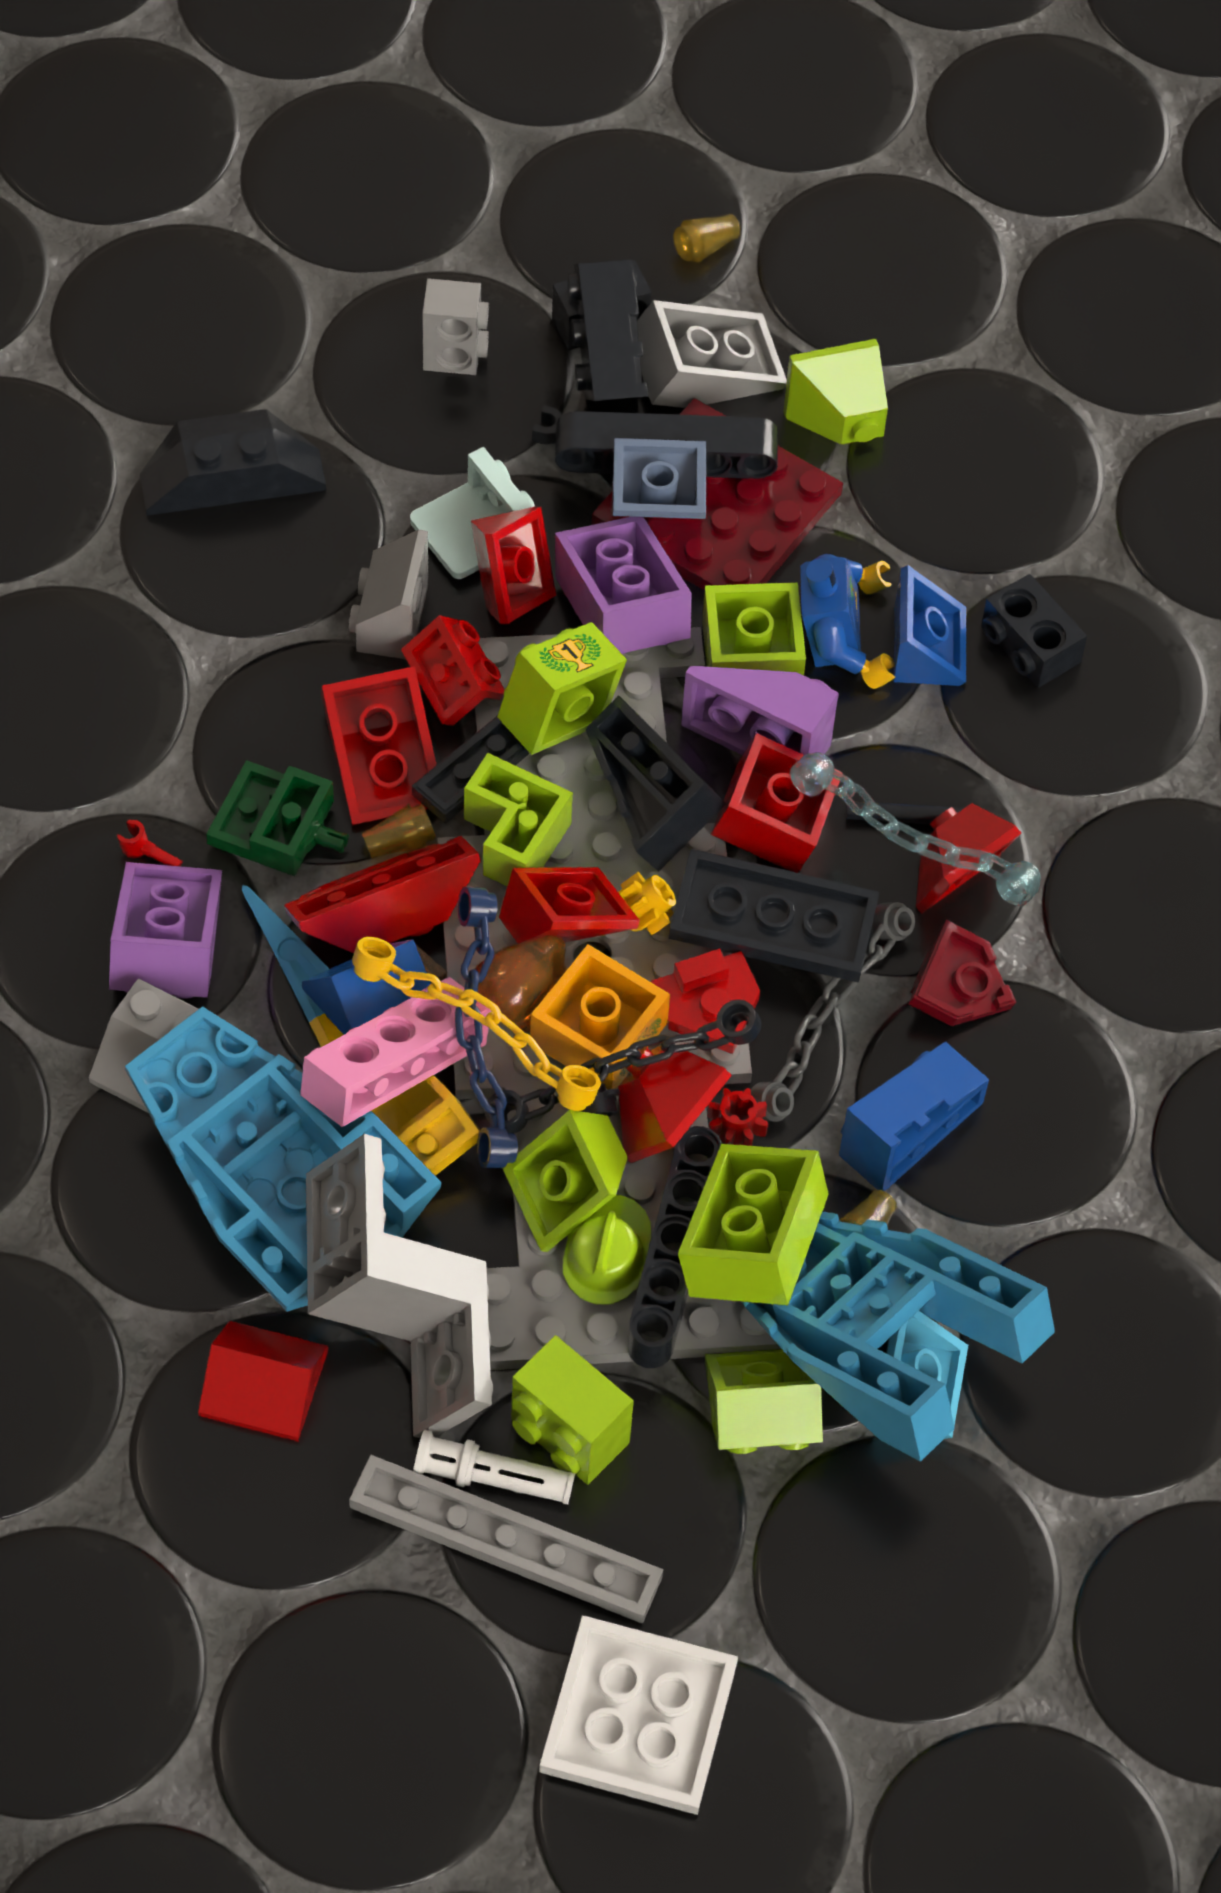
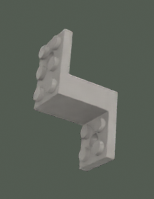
M363 1134L306 1173L308 1314L411 1341L413 1437L421 1438L424 1429L432 1431L433 1437H437L492 1405L493 1383L490 1374L491 1334L488 1323L489 1287L487 1284L486 1261L384 1233L386 1212L383 1208L385 1166L382 1161V1139Z

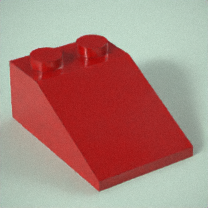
M415 666L323 685L321 687L322 701L352 826L428 810L427 807L412 795V785L437 765Z

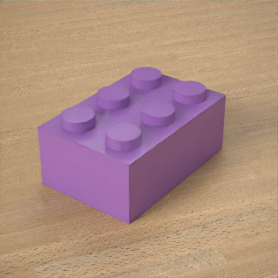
M627 517L555 533V578L583 625L592 622L621 654L658 645H667L671 642L691 637L692 593L644 517Z

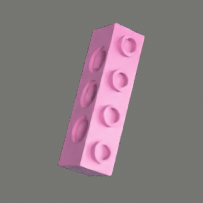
M451 977L441 981L462 990L465 988ZM442 990V993L449 995L453 998L459 999V996ZM410 998L395 1007L387 1009L381 1015L365 1024L352 1028L345 1035L325 1046L314 1049L304 1057L300 1095L341 1127L349 1124L467 1056L466 1049L460 1046L456 1037L455 1010L457 1007L439 999ZM477 1001L476 1006L479 1008L481 1015L486 1017L491 1010ZM462 1012L463 1031L466 1040L469 1035H475L474 1019L472 1017H465ZM483 1024V1040L481 1043V1048L485 1046L487 1043V1035L489 1028Z

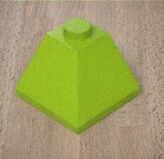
M871 339L790 355L783 410L785 418L841 445L857 441L868 442L874 438L884 436L888 405L877 340Z
M568 1110L517 1154L514 1163H507L506 1167L502 1168L542 1252H548L617 1194L628 1157L607 1115Z

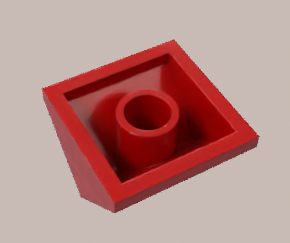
M530 507L471 520L486 609L500 624H508L556 596L541 507Z
M229 1321L211 1344L199 1405V1416L299 1441L328 1353V1346Z

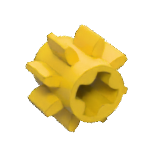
M637 872L620 884L622 889L618 893L640 920L638 928L631 931L638 932L647 928L650 934L654 935L671 923L669 917L674 914L671 908L676 904V899L670 886L661 877L653 875L645 880L640 872Z

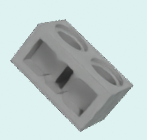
M427 279L423 307L424 371L476 375L478 357L487 358L489 331L481 330L487 329L489 302H481V283Z

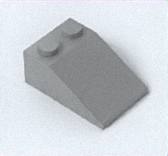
M653 300L637 320L638 341H642L643 357H640L641 374L644 382H647L648 395L653 405L686 408L694 398L707 405L781 390L786 387L787 379L762 313Z

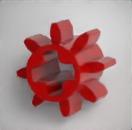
M725 1088L723 1089L720 1104L716 1102L708 1104L707 1117L712 1120L709 1123V1129H712L724 1144L752 1146L754 1135L766 1137L768 1122L762 1118L766 1116L767 1103L766 1101L757 1103L751 1095L750 1088H746L744 1091L733 1092Z

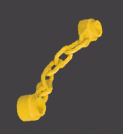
M364 937L358 941L352 957V963L355 966L354 972L358 977L370 982H377L382 979L390 985L401 989L406 996L412 998L439 999L450 1005L460 1007L465 1014L489 1027L502 1040L512 1046L513 1051L530 1074L556 1089L558 1101L562 1106L569 1110L582 1111L586 1106L594 1102L601 1085L598 1075L580 1065H568L561 1070L551 1064L536 1041L503 1015L495 1003L474 990H462L441 982L433 974L413 971L405 972L393 964L396 951L385 940L376 937ZM390 971L400 977L399 981L389 975ZM414 979L432 982L427 987L428 992L411 990L415 984ZM442 990L459 996V999L453 998L449 995L442 993ZM476 1000L492 1012H489L484 1017L469 1006ZM500 1022L515 1034L513 1038L498 1026ZM527 1043L541 1061L534 1066L521 1049ZM550 1071L558 1076L559 1080L553 1079L547 1073Z

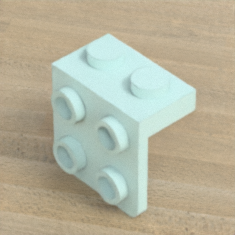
M482 447L468 454V483L412 511L410 523L416 531H428V547L452 577L462 579L479 570L471 520L535 507L527 492L519 491L512 483L505 465L500 460L495 461L486 449Z

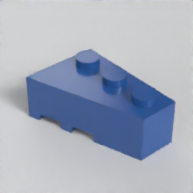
M946 1041L931 1052H923L912 1065L847 1108L845 1123L840 1131L842 1140L839 1156L881 1194L884 1193L984 1103L989 1079Z

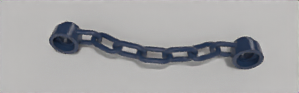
M463 887L458 898L459 922L463 927H474L475 941L470 944L460 972L465 980L464 990L471 989L478 992V984L485 979L494 958V948L489 943L488 922L492 923L495 921L498 908L496 895L488 893L484 887ZM475 950L480 955L487 953L480 972L478 973L476 969H472L468 973V967ZM474 1000L473 1004L469 1007L480 1013L479 1008L476 1006L477 1001ZM457 1007L455 1010L456 1037L460 1046L466 1049L472 1072L469 1083L482 1108L489 1113L490 1127H483L478 1136L477 1155L479 1164L482 1168H505L507 1163L515 1162L518 1153L516 1135L508 1133L505 1129L504 1110L507 1106V1099L495 1076L486 1069L481 1049L483 1040L482 1024L474 1019L475 1035H469L465 1040L463 1011L460 1007ZM486 1078L498 1099H494L491 1102V1105L478 1083H483Z

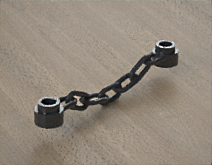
M741 999L732 1000L720 1009L716 1021L703 1025L694 1033L670 1037L658 1035L631 1044L628 1049L603 1058H593L580 1066L588 1069L593 1067L594 1071L600 1074L598 1077L603 1082L609 1073L630 1065L642 1067L670 1058L674 1053L697 1049L708 1051L730 1042L736 1045L747 1044L758 1036L762 1025L761 1018L749 1002ZM749 1021L746 1028L741 1031H735L739 1023ZM719 1028L725 1037L709 1042V1035L706 1032ZM694 1040L693 1043L675 1045V1043ZM661 1043L663 1053L640 1059L641 1052L638 1049ZM624 1057L627 1058V1059L622 1060V1061H620V1062H617V1063H614V1064H612V1065H609V1063H611V1062L617 1061V1060L622 1059V1058H624ZM550 1086L547 1089H538L523 1096H519L512 1090H502L507 1099L504 1119L510 1111L517 1110L512 1119L505 1121V1129L508 1133H517L526 1126L528 1120L550 1112L554 1105L559 1103L558 1095H554L556 1089ZM495 1093L488 1099L490 1105L494 1099H498ZM539 1098L540 1103L545 1105L529 1112L526 1102ZM485 1111L486 1119L490 1123L489 1113Z

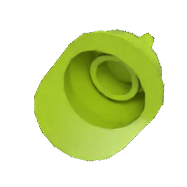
M616 1195L568 1235L563 1256V1275L569 1288L580 1299L595 1305L614 1304L626 1299L638 1288L651 1241V1221L645 1209L637 1202L622 1195Z

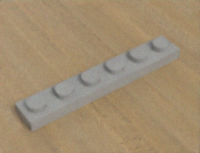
M370 1455L349 1499L350 1508L642 1624L663 1577V1569L373 1455Z

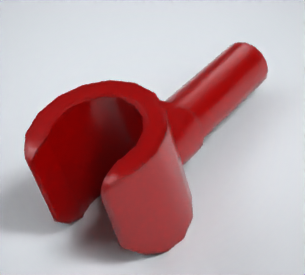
M128 820L126 822L128 830L134 838L127 839L117 834L122 852L129 858H139L146 855L167 866L181 867L183 863L182 860L149 841L143 824L138 820Z

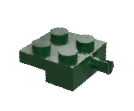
M246 760L206 833L207 845L295 876L306 854L316 844L343 853L344 847L346 848L349 840V834H344L324 826V820L334 803L333 781L292 766H288L285 774Z

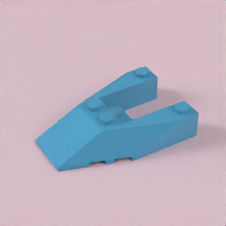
M822 1212L789 1304L777 1305L740 1301L787 1356L878 1439L920 1462L955 1429L946 1385L878 1350L884 1342L915 1313L920 1311L927 1317L1023 1363L1055 1332L1047 1287L927 1229L917 1228L911 1234L888 1230L886 1222L869 1219L862 1225L839 1222L838 1214Z

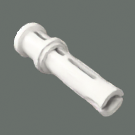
M423 1430L416 1455L414 1472L422 1475L428 1473L453 1479L456 1482V1486L460 1487L470 1486L471 1481L517 1493L560 1501L568 1505L575 1473L480 1451V1445L475 1444V1441L467 1439L462 1444L433 1437L432 1431ZM438 1454L456 1459V1462L451 1463L434 1459L432 1455ZM476 1463L489 1466L491 1470L485 1471L475 1468ZM500 1470L540 1478L544 1480V1484L502 1475Z

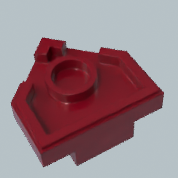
M946 920L941 926L932 948L924 958L910 991L912 996L908 1004L950 1026L1010 1010L1017 1002L1010 986L1004 984L995 964L997 957L990 942Z

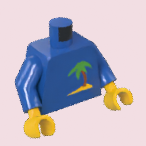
M831 554L820 555L813 561L801 564L802 618L815 666L836 665L853 674L861 672L865 683L873 689L879 688L895 679V676L888 672V670L895 666L893 659L889 655L883 653L868 661L866 654L861 652L859 589L857 586L858 583L866 594H873L890 587L891 583L885 582L881 577V574L890 571V566L885 561H879L862 568V565L858 562Z

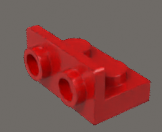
M439 615L408 642L401 651L410 667L415 666L418 682L441 723L454 726L483 699L501 700L504 697L505 689L499 680L501 678L499 669L486 657L478 643L480 637L476 629L465 620Z

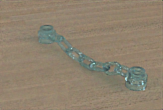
M815 752L803 755L790 770L791 780L800 792L809 796H816L826 789L840 796L856 815L864 817L870 825L883 833L886 838L907 850L919 852L925 857L944 864H951L954 867L983 871L988 876L997 880L996 887L999 894L1012 905H1026L1040 889V872L1029 862L1010 863L982 850L956 847L947 841L922 834L904 823L897 822L895 817L874 802L863 787L853 783L847 776L835 771L832 761L823 753ZM835 778L843 782L844 785L838 788L832 785L831 781ZM856 792L865 801L861 809L851 799ZM876 812L889 823L884 826L871 815ZM899 830L914 837V844L897 836ZM931 843L947 849V852L943 856L926 848ZM960 854L979 857V863L959 860ZM993 863H996L1005 868V870L1000 874L991 868Z

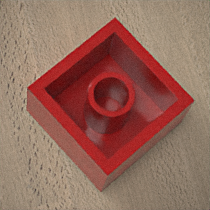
M756 733L737 764L724 798L727 804L719 811L711 835L791 872L798 873L818 843L843 773Z

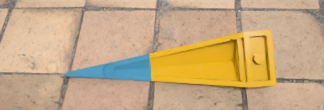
M242 885V892L281 965L320 1046L323 1047L343 1036L344 1034L302 989V981L327 971L329 968L252 889ZM435 1075L371 1110L435 1176L477 1144L480 1129L460 1101Z

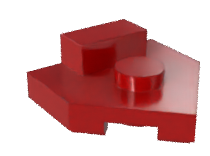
M719 948L674 963V972L672 974L651 980V983L670 994L667 1027L669 1030L679 1034L694 1033L703 1025L716 1021L720 1009L732 1000H745L755 1009L760 997V989L742 951L723 956ZM747 1021L739 1023L735 1031L743 1030ZM719 1028L706 1032L709 1035V1042L725 1037ZM730 1042L717 1047V1049L733 1054L737 1045Z

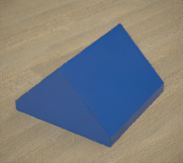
M907 565L900 570L894 609V682L960 686L966 683V606Z
M414 940L390 943L396 951L394 965L405 972L427 973ZM352 959L302 981L304 992L344 1035L352 1028L365 1024L381 1015L387 1009L395 1007L412 997L406 996L401 989L390 985L382 979L377 982L361 979L354 972L355 966L352 963ZM390 971L389 975L399 981L400 977ZM414 979L415 984L411 990L422 991L431 982Z

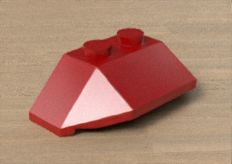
M462 836L455 837L446 841L447 843L432 844L409 851L321 885L301 895L299 899L284 904L286 914L302 932L351 953L355 952L358 941L364 937L380 938L390 944L407 936L426 934L435 925L448 921L458 903L461 889L467 887L481 862L480 856Z

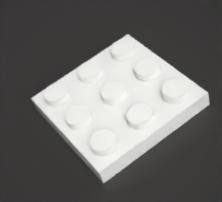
M582 1615L540 1762L539 1772L698 1815L738 1656Z

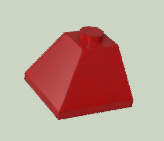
M973 803L958 813L951 807L930 823L934 831L922 843L916 899L917 909L921 914L991 865L1022 834L1018 827Z
M599 867L513 868L499 913V919L518 944L531 947L539 946L540 944L566 943L637 929L640 922L639 918Z
M661 1046L651 1050L647 1047L639 1050L641 1052L640 1059L663 1053ZM689 1051L674 1053L670 1058L642 1067L630 1065L625 1067L630 1073L620 1083L618 1089H620L621 1093L619 1095L622 1141L623 1148L628 1157L627 1160L630 1163H634L673 1148L730 1079L732 1074L726 1068Z

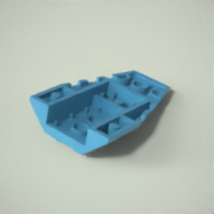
M203 1006L125 1065V1070L218 1240L286 1312L308 1306L306 1173L363 1134L381 1138L382 1161L385 1166L383 1177V1208L386 1212L384 1233L401 1238L441 1187V1181L373 1112L370 1111L341 1127L300 1095L302 1072L295 1069L293 1062L280 1054L274 1056L258 1046L256 1039Z

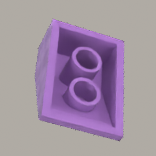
M690 666L685 674L681 726L741 755L744 754L755 734L758 733L820 762L831 746L839 692L830 689L827 684L820 680L807 678L797 672Z
M126 862L111 936L109 990H119L128 993L139 978L179 998H208L222 870Z

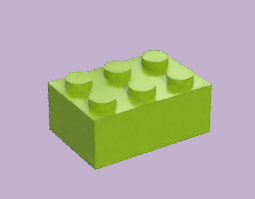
M721 1144L678 1252L690 1297L777 1305L789 1304L829 1195L818 1151Z

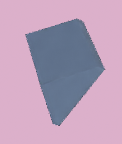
M614 438L613 516L706 519V441Z

